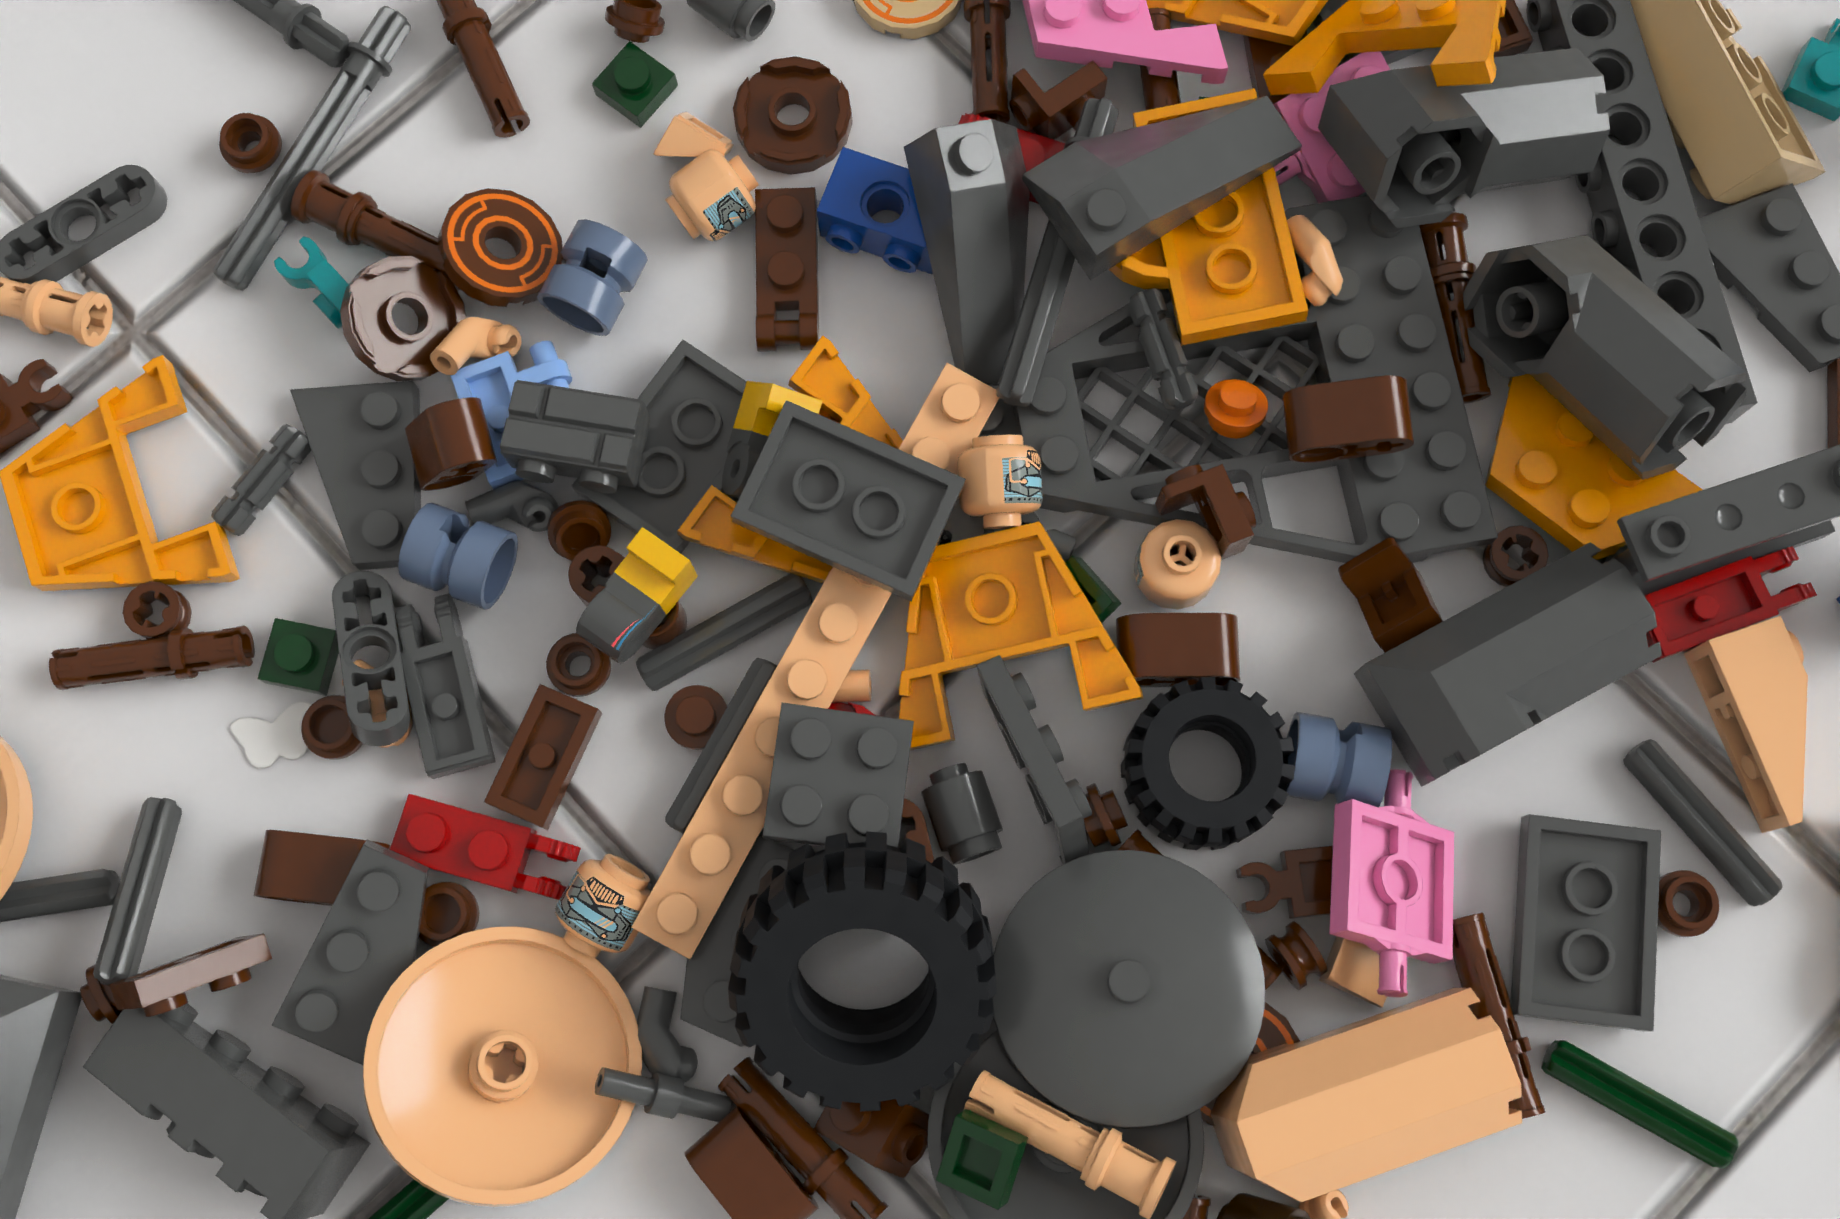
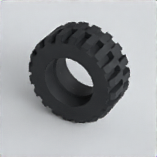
M866 831V842L849 843L846 833L826 836L825 849L815 852L811 845L805 844L789 853L787 870L782 866L773 865L760 879L758 894L749 896L742 911L730 965L731 976L728 986L729 1006L737 1013L735 1029L743 1045L747 1047L756 1045L754 1062L766 1075L774 1076L778 1071L784 1075L783 1088L800 1098H804L807 1091L820 1095L821 1106L840 1110L842 1102L860 1103V1112L881 1111V1101L892 1099L897 1100L898 1106L910 1104L920 1100V1089L928 1084L933 1091H936L954 1079V1062L961 1066L968 1065L980 1049L979 1035L989 1031L994 1015L993 996L997 994L988 918L982 915L980 898L972 885L964 882L959 884L958 869L943 856L937 857L932 863L926 860L925 845L906 838L901 848L887 845V833ZM851 929H874L892 934L909 943L924 958L929 969L922 983L906 998L886 1007L861 1010L837 1005L820 996L806 982L798 968V963L810 947L827 936Z

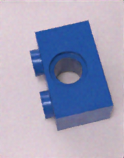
M842 147L817 208L820 236L824 237L830 245L841 251L858 253L862 250L882 257L886 264L899 271L913 273L916 270L933 274L909 169ZM882 210H891L900 215L898 219L890 223H880L872 219L874 214Z

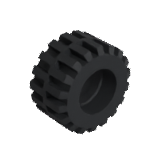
M1201 677L1193 685H1189L1187 680L1174 684L1169 692L1164 695L1162 693L1158 694L1150 701L1143 713L1141 712L1127 736L1123 748L1125 755L1121 763V778H1126L1127 788L1124 793L1129 805L1135 803L1140 811L1137 818L1145 827L1151 824L1160 831L1157 837L1168 843H1171L1173 840L1182 842L1185 849L1198 850L1201 847H1211V850L1221 849L1232 843H1239L1261 829L1274 818L1272 815L1275 811L1283 806L1289 795L1285 791L1286 786L1294 780L1295 765L1288 764V756L1294 752L1291 737L1283 739L1279 729L1285 724L1278 711L1270 716L1263 709L1262 706L1268 700L1257 691L1250 698L1241 693L1243 687L1241 683L1229 680L1225 686L1215 684V677ZM1193 730L1209 731L1223 737L1232 745L1241 764V782L1234 794L1222 801H1205L1190 795L1181 788L1175 780L1169 764L1170 748L1181 734Z

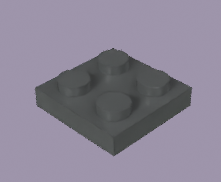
M782 702L762 838L825 846L826 836L841 833L848 835L849 843L866 842V831L887 833V845L898 847L914 721Z

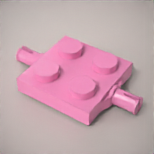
M1381 51L1359 53L1337 66L1318 93L1290 94L1273 104L1302 145L1300 151L1274 166L1275 172L1280 170V173L1276 175L1278 186L1297 175L1299 179L1310 187L1318 203L1358 197L1366 192L1320 132L1318 125L1330 85L1390 70Z
M1399 769L1390 770L1384 794V807H1376L1350 799L1335 804L1329 934L1365 944L1380 955L1379 988L1377 993L1387 997H1405L1408 995L1407 957L1436 964L1451 961L1453 956L1454 832L1431 825L1417 813H1414L1411 809L1413 774Z

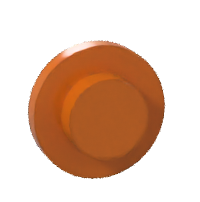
M1228 379L1214 384L1208 390L1204 401V411L1209 425L1215 432L1227 438H1244L1252 434L1265 421L1268 411V400L1257 386L1243 380Z

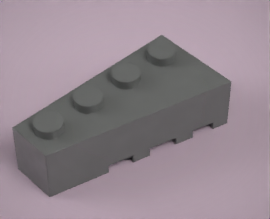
M189 1004L151 1017H146L143 1008L124 1009L83 1065V1068L142 1116L154 1120H160L163 1114L172 1121L166 1129L169 1134L168 1137L183 1150L207 1158H214L216 1156L224 1164L215 1176L235 1192L242 1193L246 1189L254 1194L266 1197L268 1200L260 1213L268 1219H307L324 1214L371 1144L355 1133L359 1126L358 1122L346 1112L333 1105L325 1103L320 1109L302 1097L300 1094L305 1086L289 1073L270 1066L266 1072L247 1059L251 1049L240 1039L222 1030H216L214 1034H211L194 1022L198 1012Z

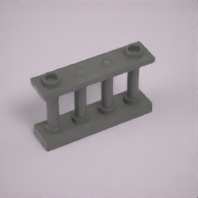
M1840 444L1621 517L1617 520V523L1627 545L1620 547L1615 554L1598 559L1597 561L1603 564L1614 558L1625 565L1642 593L1647 595L1752 556L1753 560L1787 547L1793 546L1795 548L1825 538L1835 532L1831 520L1840 517Z

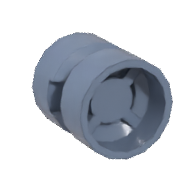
M587 219L578 220L561 250L566 263L555 264L552 267L537 298L548 311L568 324L587 333L607 336L625 305L620 292H630L634 288L648 259L644 251L637 244L618 231Z
M427 503L418 511L405 534L399 555V575L403 580L433 591H439L448 586L449 594L452 598L484 610L490 609L504 592L511 577L517 557L518 537L515 532L485 521H477L470 526L469 519L465 514L436 503Z
M1296 712L1287 734V738H1292L1294 752L1288 756V764L1295 765L1294 780L1288 783L1285 789L1289 793L1288 796L1319 802L1330 793L1334 794L1337 804L1354 799L1379 807L1386 791L1391 766L1392 735L1390 729L1351 722L1344 730H1339L1333 718Z

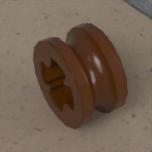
M1521 525L1510 526L1497 534L1498 538L1485 547L1483 554L1485 571L1493 581L1505 587L1545 567L1549 556L1547 544L1542 536L1532 528ZM1514 544L1520 545L1523 548L1521 558L1529 563V567L1526 563L1516 570L1507 566L1510 556L1501 550L1502 546L1505 550H1508Z
M149 581L138 585L129 593L124 601L122 613L124 621L131 631L146 639L169 636L170 632L175 629L187 628L190 624L192 611L189 601L182 593L162 582ZM155 600L170 605L162 611L164 621L160 625L145 620L153 614L151 603Z
M1292 921L1285 926L1286 934L1283 937H1277L1273 934L1265 939V944L1275 963H1279L1283 967L1282 973L1296 989L1300 990L1307 985L1306 978L1309 974L1315 973L1321 976L1328 969L1324 958L1313 940L1298 923Z

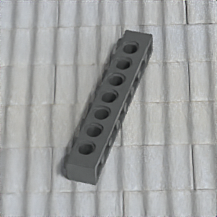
M1528 0L1526 8L1527 21L1530 29L1533 32H1538L1543 52L1578 48L1604 75L1606 94L1595 95L1597 113L1608 112L1610 124L1608 135L1618 138L1623 144H1617L1607 136L1593 172L1575 175L1577 186L1582 193L1587 194L1593 213L1591 222L1593 239H1596L1604 250L1662 300L1667 301L1677 313L1746 371V381L1740 382L1746 388V397L1726 422V424L1732 423L1758 402L1630 0ZM1576 29L1583 31L1588 36L1579 33ZM1624 189H1629L1636 193L1640 201L1628 196ZM1640 243L1652 247L1658 257L1645 252Z

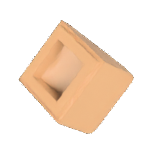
M682 112L673 117L653 155L698 157L705 151L712 149L719 151L725 156L730 153L734 144H732L731 139L690 113Z
M1336 936L1326 961L1328 971L1320 976L1319 981L1380 1008L1384 1006L1387 996L1377 993L1379 988L1380 955L1365 944Z

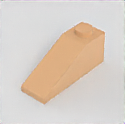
M1781 616L1710 639L1684 653L1762 833L1803 822L1808 675L1803 666V650L1798 639L1792 632L1786 629Z

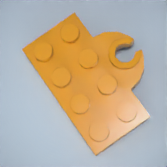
M1253 88L1133 113V127H1140L1257 98L1256 90ZM1274 167L1131 256L1128 255L1126 259L1109 269L1122 282L1141 289H1169L1181 346L1307 321L1308 307Z

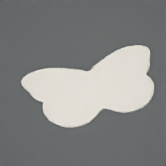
M307 701L291 704L273 723L252 717L235 720L230 726V731L238 743L245 747V757L248 762L262 769L271 766L279 756L289 760L301 758L308 749L302 737V720L312 704Z

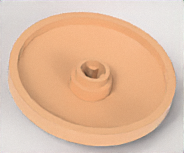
M507 926L479 929L448 939L416 959L398 977L381 1001L372 1020L364 1052L363 1086L367 1110L374 1130L392 1159L410 1177L438 1195L466 1204L488 1207L513 1206L548 1197L579 1180L596 1166L613 1147L629 1121L635 1103L596 1095L595 1084L602 1067L641 1076L642 1047L638 1038V1025L635 1014L624 991L612 974L596 958L578 952L560 936L533 928Z

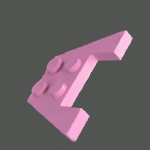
M1022 0L1037 58L1084 65L1094 61L1098 67L1110 69L1113 67V62L1116 61L1147 66L1150 75L1171 78L1172 71L1175 70L1202 74L1201 82L1222 84L1225 81L1228 65L1216 24L1154 30L1146 0Z

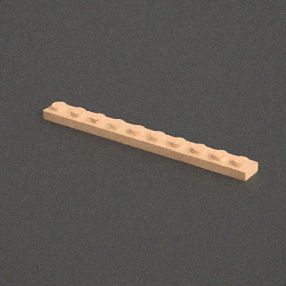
M946 363L899 450L957 475L958 457L964 451L972 448V439L979 436L999 400L996 389ZM832 567L631 928L691 959L764 827L782 702L825 709L830 707L889 600L891 592Z

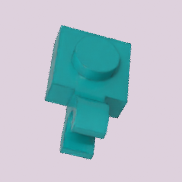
M1838 18L1831 25L1824 42L1811 37L1801 48L1781 91L1786 101L1834 122L1840 117V19Z
M304 236L299 240V243L309 254L308 262L301 268H291L282 258L278 257L274 261L275 267L291 286L299 289H317L321 294L313 300L314 304L339 329L342 327L340 309L346 287L349 284L328 263L326 256L317 244Z

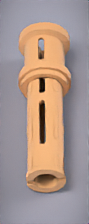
M0 277L1 316L19 319L32 332L48 335L55 331L74 336L78 343L90 347L100 345L107 337L113 320V308L107 295L95 291L87 292L84 295L66 291L59 283L47 279L28 284Z
M986 1070L981 1072L969 1093V1097L972 1099L966 1101L964 1110L967 1109L1028 1137V1144L1082 1172L1080 1179L1085 1181L1086 1187L1095 1191L1102 1186L1139 1206L1140 1216L1146 1219L1151 1218L1177 1161L1169 1157L1159 1161L1122 1141V1132L1114 1128L1111 1130L1104 1128L1100 1133L1027 1093L1008 1085L991 1075L990 1072Z

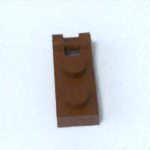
M815 187L755 189L757 351H777V345L800 344V350H812L819 341ZM799 310V320H777V311Z

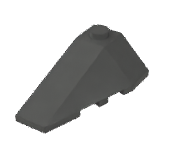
M1263 96L1075 142L1024 173L1022 180L1091 281L1126 259L1128 255L1131 256L1294 155L1300 151L1302 145L1268 96Z
M989 119L937 127L904 146L954 366L987 385L999 382L1024 301L1030 190L1022 180V175L1026 173V167L1017 128Z

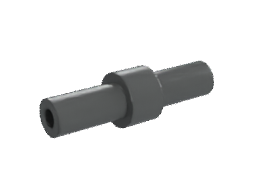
M602 1067L595 1084L596 1095L644 1105L645 1113L673 1119L679 1113L720 1122L730 1113L732 1100L726 1095L684 1086L682 1078L657 1072L651 1078Z

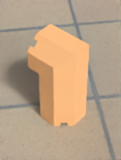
M1451 988L1294 1044H1282L1256 1054H1250L1248 1061L1238 1076L1217 1097L1210 1113L1226 1164L1288 1197L1304 1202L1521 1124L1522 1110L1509 1108L1510 1101L1522 1097L1521 1082L1501 1029L1491 1015L1480 1019L1475 1017L1468 1005L1480 1002V1000L1471 988Z

